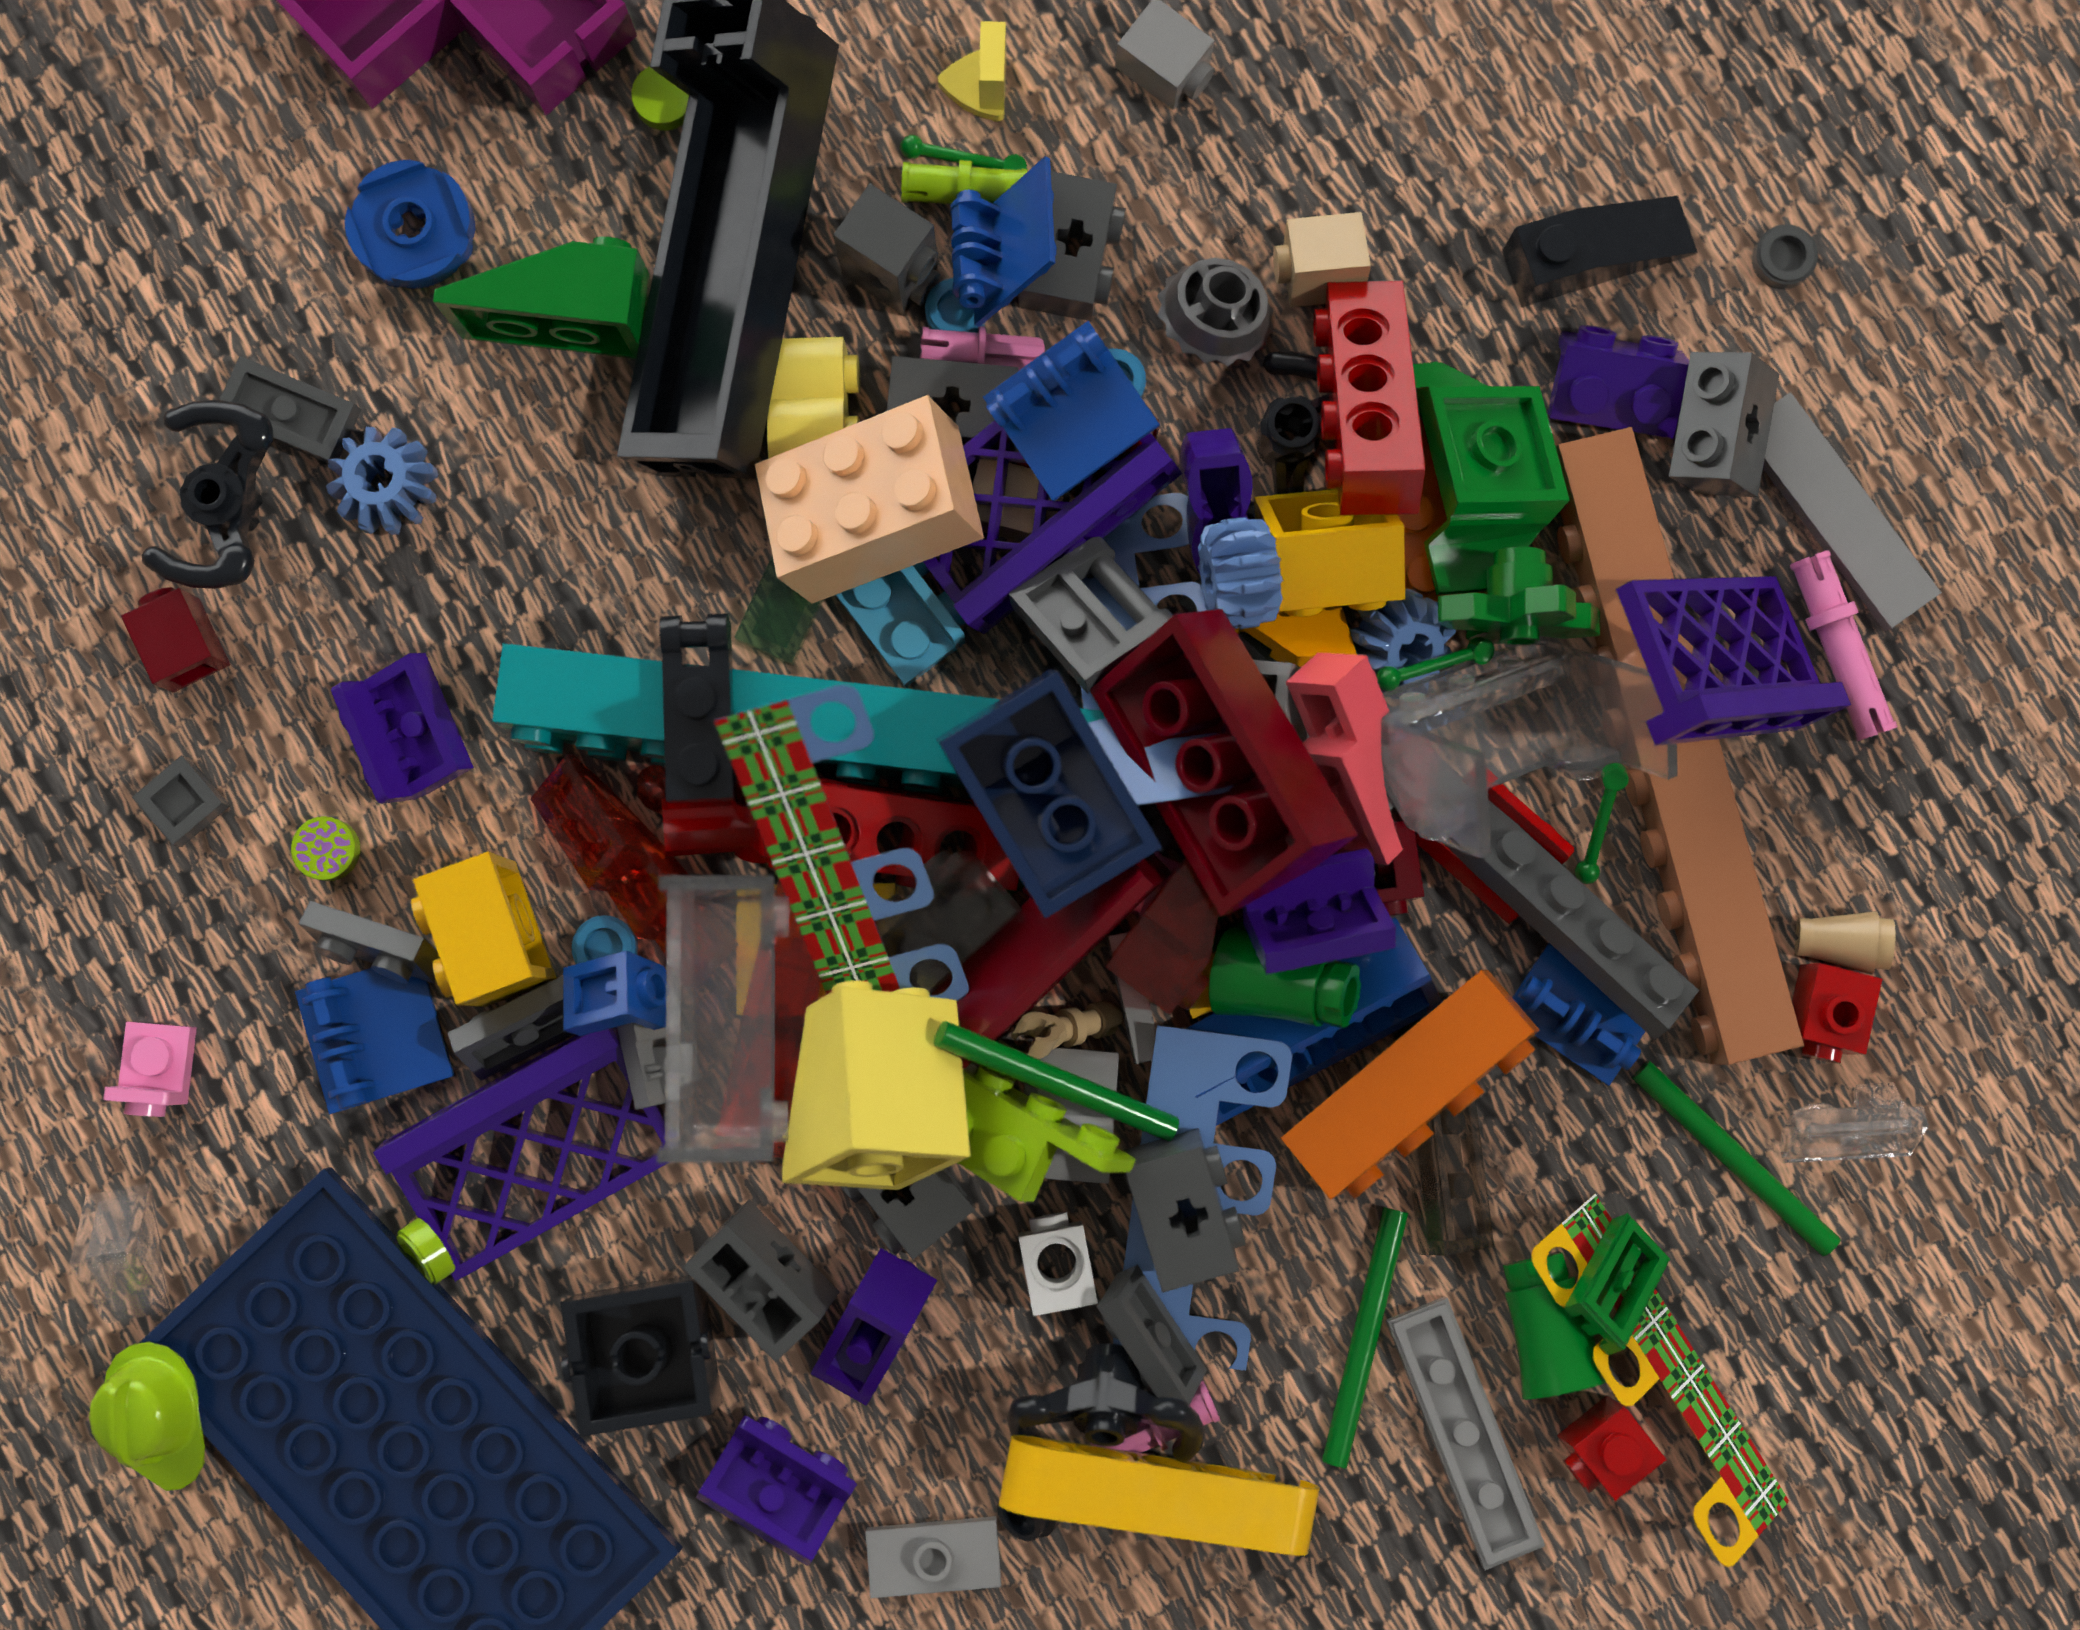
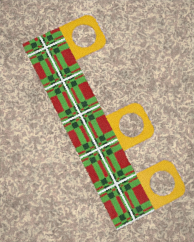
M1596 1194L1590 1197L1532 1250L1531 1258L1536 1271L1555 1301L1562 1307H1565L1575 1286L1571 1289H1564L1552 1280L1547 1268V1256L1550 1250L1555 1247L1566 1249L1576 1261L1579 1281L1612 1220ZM1638 1260L1633 1268L1634 1276L1628 1288L1626 1290L1621 1291L1617 1301L1614 1304V1308L1616 1309V1311L1618 1310L1636 1273L1638 1272L1641 1266ZM1655 1289L1626 1345L1634 1353L1639 1363L1640 1376L1636 1385L1624 1387L1615 1380L1609 1368V1355L1599 1347L1601 1341L1594 1347V1362L1617 1400L1627 1407L1633 1406L1660 1379L1721 1476L1694 1507L1693 1517L1697 1528L1718 1561L1726 1567H1732L1785 1507L1789 1499ZM1718 1502L1729 1506L1738 1520L1739 1537L1737 1542L1731 1547L1721 1545L1714 1538L1709 1527L1708 1515L1710 1508Z

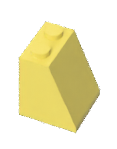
M846 981L834 985L831 993L807 1006L782 1165L783 1183L900 1190L970 1157L962 1057L934 1045L936 1032L943 1021L959 1026L957 1000L930 997L929 991L924 988H903L893 992L873 990L872 984L866 981Z

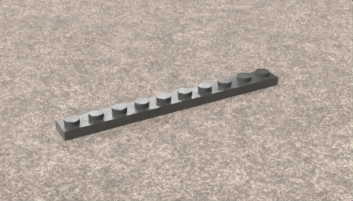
M1200 577L1198 580L1195 581L1196 583H1198V584H1200V585H1201V577ZM1182 596L1179 602L1189 612H1197L1194 602L1190 598ZM1240 632L1238 634L1253 660L1277 662L1269 656L1272 649L1247 632ZM1388 706L1389 712L1382 718L1381 724L1382 766L1386 793L1423 827L1426 826L1467 868L1654 1040L1667 1032L1700 990L1516 822L1490 802L1478 789L1466 782V777Z

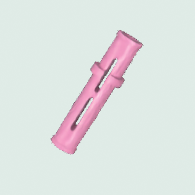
M1829 550L1815 554L1813 557H1807L1790 564V568L1794 571L1811 617L1805 619L1810 631L1817 630L1836 682L1843 683L1851 705L1846 708L1856 731V739L1860 741L1898 726L1892 718L1853 615L1859 613L1854 601L1847 602L1830 558L1831 553Z

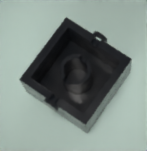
M690 1275L575 1294L560 1302L568 1354L561 1359V1369L564 1382L572 1383L579 1437L713 1415L723 1403L707 1294ZM570 1363L572 1364V1370H573V1374H572V1375H571V1373H570V1368H569V1364H570Z

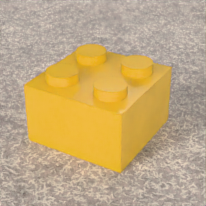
M1338 489L1254 497L1255 519H1263L1269 526L1270 533L1276 538L1277 555L1281 558L1279 566L1280 574L1283 578L1281 582L1283 600L1279 607V612L1284 611L1287 615L1295 617H1307L1320 613L1324 607L1348 605L1355 610L1369 611L1384 607L1386 601L1405 600L1404 524L1398 514L1340 516Z
M488 851L413 879L418 894L417 897L411 899L415 920L424 935L432 934L439 958L432 962L436 981L445 997L453 996L456 1005L487 1007L525 993L540 983L557 979L516 861Z

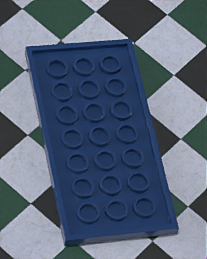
M332 1167L324 1168L139 1342H153L167 1346L184 1359L195 1378L203 1434L381 1630H600L683 1548L584 1439L579 1437V1434L447 1291L439 1283L436 1285L430 1284L421 1266L398 1244L397 1237Z

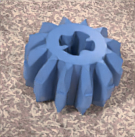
M366 426L364 444L360 446L351 438H342L343 448L349 455L346 460L340 458L328 460V467L341 477L326 485L328 494L334 499L341 500L337 507L338 514L346 521L358 519V527L368 534H373L382 524L389 534L399 535L401 529V519L399 516L402 514L414 524L422 523L423 517L421 513L413 507L418 500L426 504L437 502L436 494L428 487L422 485L438 477L437 469L431 463L423 462L428 453L427 449L419 441L407 443V436L400 429L393 427L383 438L375 427ZM384 470H387L392 475V480L387 487L379 483L378 491L371 485L372 480L376 474L385 477Z
M1246 517L1221 520L1220 523L1205 526L1200 536L1201 542L1198 546L1200 556L1198 569L1201 575L1200 588L1204 592L1205 608L1207 610L1223 609L1234 629L1259 627L1261 623L1275 621L1283 600L1281 593L1283 578L1280 574L1279 564L1281 558L1277 555L1276 538L1270 533L1269 526L1263 519H1247Z
M1405 589V600L1386 601L1384 607L1376 610H1358L1362 621L1359 627L1349 629L1352 640L1356 643L1354 646L1357 655H1367L1375 674L1384 666L1400 669L1452 653L1450 647L1444 644L1456 633L1455 629H1448L1438 623V602L1428 597L1424 599L1422 594L1412 589ZM1437 670L1401 681L1399 686L1393 691H1381L1383 695L1400 699L1405 692L1411 695L1423 696L1426 678L1431 680L1443 679L1440 671Z

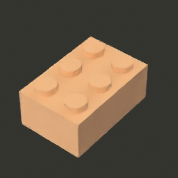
M929 395L755 464L776 576L811 604L984 539L959 426Z

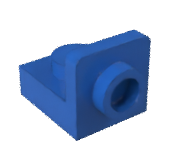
M627 950L564 967L563 1030L583 1036L630 1023H635L652 1030L667 1027V1002L670 997V988L666 968L661 964Z

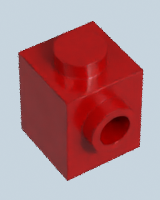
M1823 963L1800 965L1792 1004L1804 1043L1801 1055L1836 1064H1841L1843 1054L1866 1055L1883 979Z
M1607 1395L1557 1435L1571 1453L1563 1462L1588 1493L1597 1487L1614 1501H1617L1667 1460L1628 1409Z

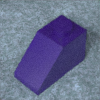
M880 1248L810 1374L867 1406L907 1338L937 1279L919 1270L911 1262L900 1259Z

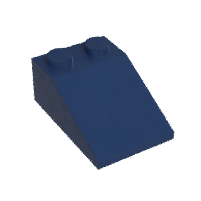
M1048 670L936 738V741L1044 918L1049 917L1162 848L1058 671Z

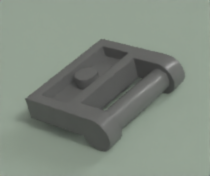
M1099 536L1087 540L1008 593L1013 610L1087 694L1092 687L1173 616L1168 609H1158L1114 561V550ZM1085 577L1090 579L1096 578L1137 624L1126 631L1081 580Z

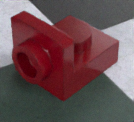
M1413 820L1394 822L1403 850L1388 865L1374 863L1376 878L1386 877L1387 889L1376 891L1390 916L1409 913L1407 901L1425 897Z

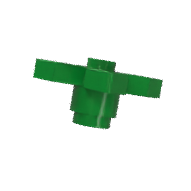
M1510 547L1499 549L1493 553V565L1487 568V594L1464 593L1438 596V623L1448 629L1466 630V639L1469 641L1475 637H1482L1491 641L1494 645H1531L1539 643L1540 636L1560 639L1600 636V609L1591 603L1576 602V592L1568 586L1553 585V568L1551 565L1546 564L1545 550L1535 547Z

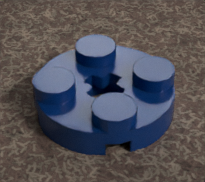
M399 160L384 164L371 171L358 185L357 189L360 193L353 202L352 210L348 206L345 216L347 240L355 256L365 268L387 285L419 289L438 284L453 275L460 265L465 263L471 256L473 250L472 242L475 234L473 209L459 184L445 172L441 173L437 169L428 168L423 162ZM412 211L418 219L426 218L425 226L420 229L421 233L417 236L408 238L406 234L396 235L395 229L404 225L403 214Z

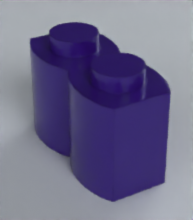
M1232 428L1187 432L1180 449V470L1183 473L1182 478L1188 493L1187 533L1189 547L1199 574L1200 556L1198 546L1201 542L1200 536L1204 527L1220 523L1221 520L1243 517L1249 519L1246 511L1252 497V475L1239 440Z

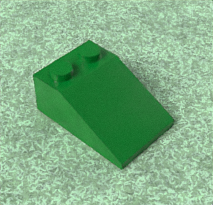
M600 236L595 237L593 243L571 241L434 288L433 302L464 339L636 359L652 278L638 249L632 248L631 244L624 240Z

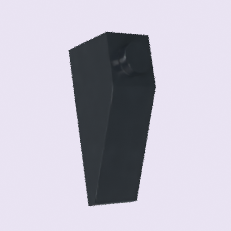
M1678 195L1578 208L1527 223L1514 229L1502 249L1521 308L1698 253Z

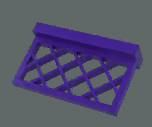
M995 420L963 445L967 465L976 459L997 461L993 495L974 493L976 504L991 505L987 540L981 539L963 546V548L985 550L982 574L962 590L950 574L953 550L940 555V559L934 557L923 561V563L954 602V608L968 626L982 634L987 633L1014 611L1011 607L1008 593L1087 540L1098 536L1104 538L1183 474L1151 433L1140 440L1142 444L1121 461L1111 460L1099 470H1108V472L1097 481H1095L1096 472L1086 478L1083 484V492L1071 502H1053L1048 500L1049 495L1040 482L1037 499L1004 496L1009 462H1027L1020 452L1010 451L1012 440L1004 428L1000 427ZM1000 440L999 450L989 449ZM1003 506L1035 509L1032 533L1020 543L998 541ZM1047 510L1058 511L1045 522ZM997 551L1008 552L996 562Z
M1776 576L1631 580L1616 589L1664 711L1646 721L1655 746L1799 730L1851 705L1842 682L1820 684ZM1758 596L1764 607L1766 615L1756 606ZM1722 602L1736 614L1735 620L1721 608ZM1686 603L1700 616L1699 623L1684 609ZM1649 605L1663 617L1662 625L1654 619ZM1751 631L1764 641V648L1751 637ZM1716 632L1730 644L1729 650L1715 639ZM1679 633L1693 646L1692 654L1678 641ZM1781 659L1786 662L1790 673L1780 665ZM1746 660L1759 672L1758 679L1745 667ZM1710 663L1724 675L1722 682L1708 670ZM1673 666L1687 678L1684 691L1681 688Z
M617 1027L583 1036H572L384 1140L373 1151V1154L386 1175L390 1172L393 1174L417 1217L425 1221L444 1244L455 1265V1271L451 1275L456 1282L684 1155V1150L659 1105L643 1108L645 1113L630 1109L633 1097ZM616 1061L629 1084L622 1107L586 1097L592 1073ZM582 1079L578 1095L561 1091ZM550 1098L575 1105L565 1138L529 1129L536 1104ZM582 1107L619 1117L610 1150L573 1141ZM525 1111L521 1126L505 1122ZM627 1119L653 1126L665 1147L644 1160L617 1153ZM489 1130H494L517 1137L508 1170L472 1160L478 1136ZM525 1139L562 1149L553 1182L516 1172ZM467 1143L463 1158L447 1154ZM570 1151L607 1161L600 1185L586 1192L560 1184ZM431 1162L459 1168L451 1201L425 1195L413 1172ZM614 1163L630 1167L610 1178ZM468 1171L505 1181L496 1213L459 1204ZM513 1183L549 1192L542 1217L527 1223L503 1216ZM557 1195L573 1199L553 1210ZM435 1210L447 1212L444 1226ZM456 1215L492 1224L486 1248L465 1260L461 1259L450 1238ZM500 1227L515 1230V1232L496 1242Z

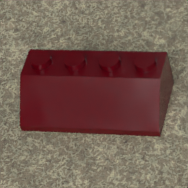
M1223 609L1174 614L1090 689L1091 694L1126 754L1154 782L1155 779L1145 751L1146 747L1172 738L1218 733L1217 735L1188 740L1180 747L1176 756L1177 775L1181 783L1195 793L1214 791L1232 785L1233 787L1222 794L1156 802L1155 804L1220 917L1240 909L1309 872L1358 836Z
M1152 853L1047 918H1044L1024 886L1021 891L1029 899L1013 915L1003 908L989 920L976 934L984 943L968 959L960 952L957 953L969 985L967 995L957 1001L959 1026L998 1042L1020 1021L1023 1015L1027 1014L1172 872ZM946 964L932 977V980L939 988L931 995L943 993L951 985L952 972ZM962 1057V1067L964 1070L973 1061Z

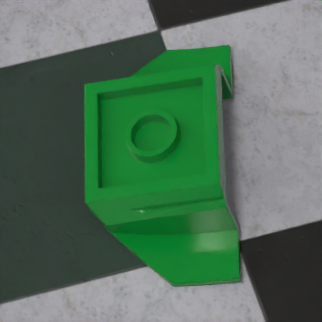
M1428 362L1413 364L1419 417H1422L1447 517V521L1424 542L1436 595L1486 591L1487 568L1493 565V553L1504 548L1529 547L1540 531L1570 501L1540 386H1487L1444 363Z

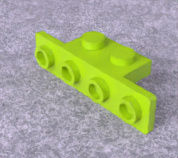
M970 1064L963 1070L970 1157L957 1164L1020 1202H1034L1058 1147L1100 1172H1131L1136 1159L1117 1148L1120 1140L1111 1132L1088 1123H1083L1081 1127L1064 1117L1067 1111L1065 1106L1041 1094L1030 1093L1029 1096L1013 1088L1016 1079L980 1064L979 1067Z

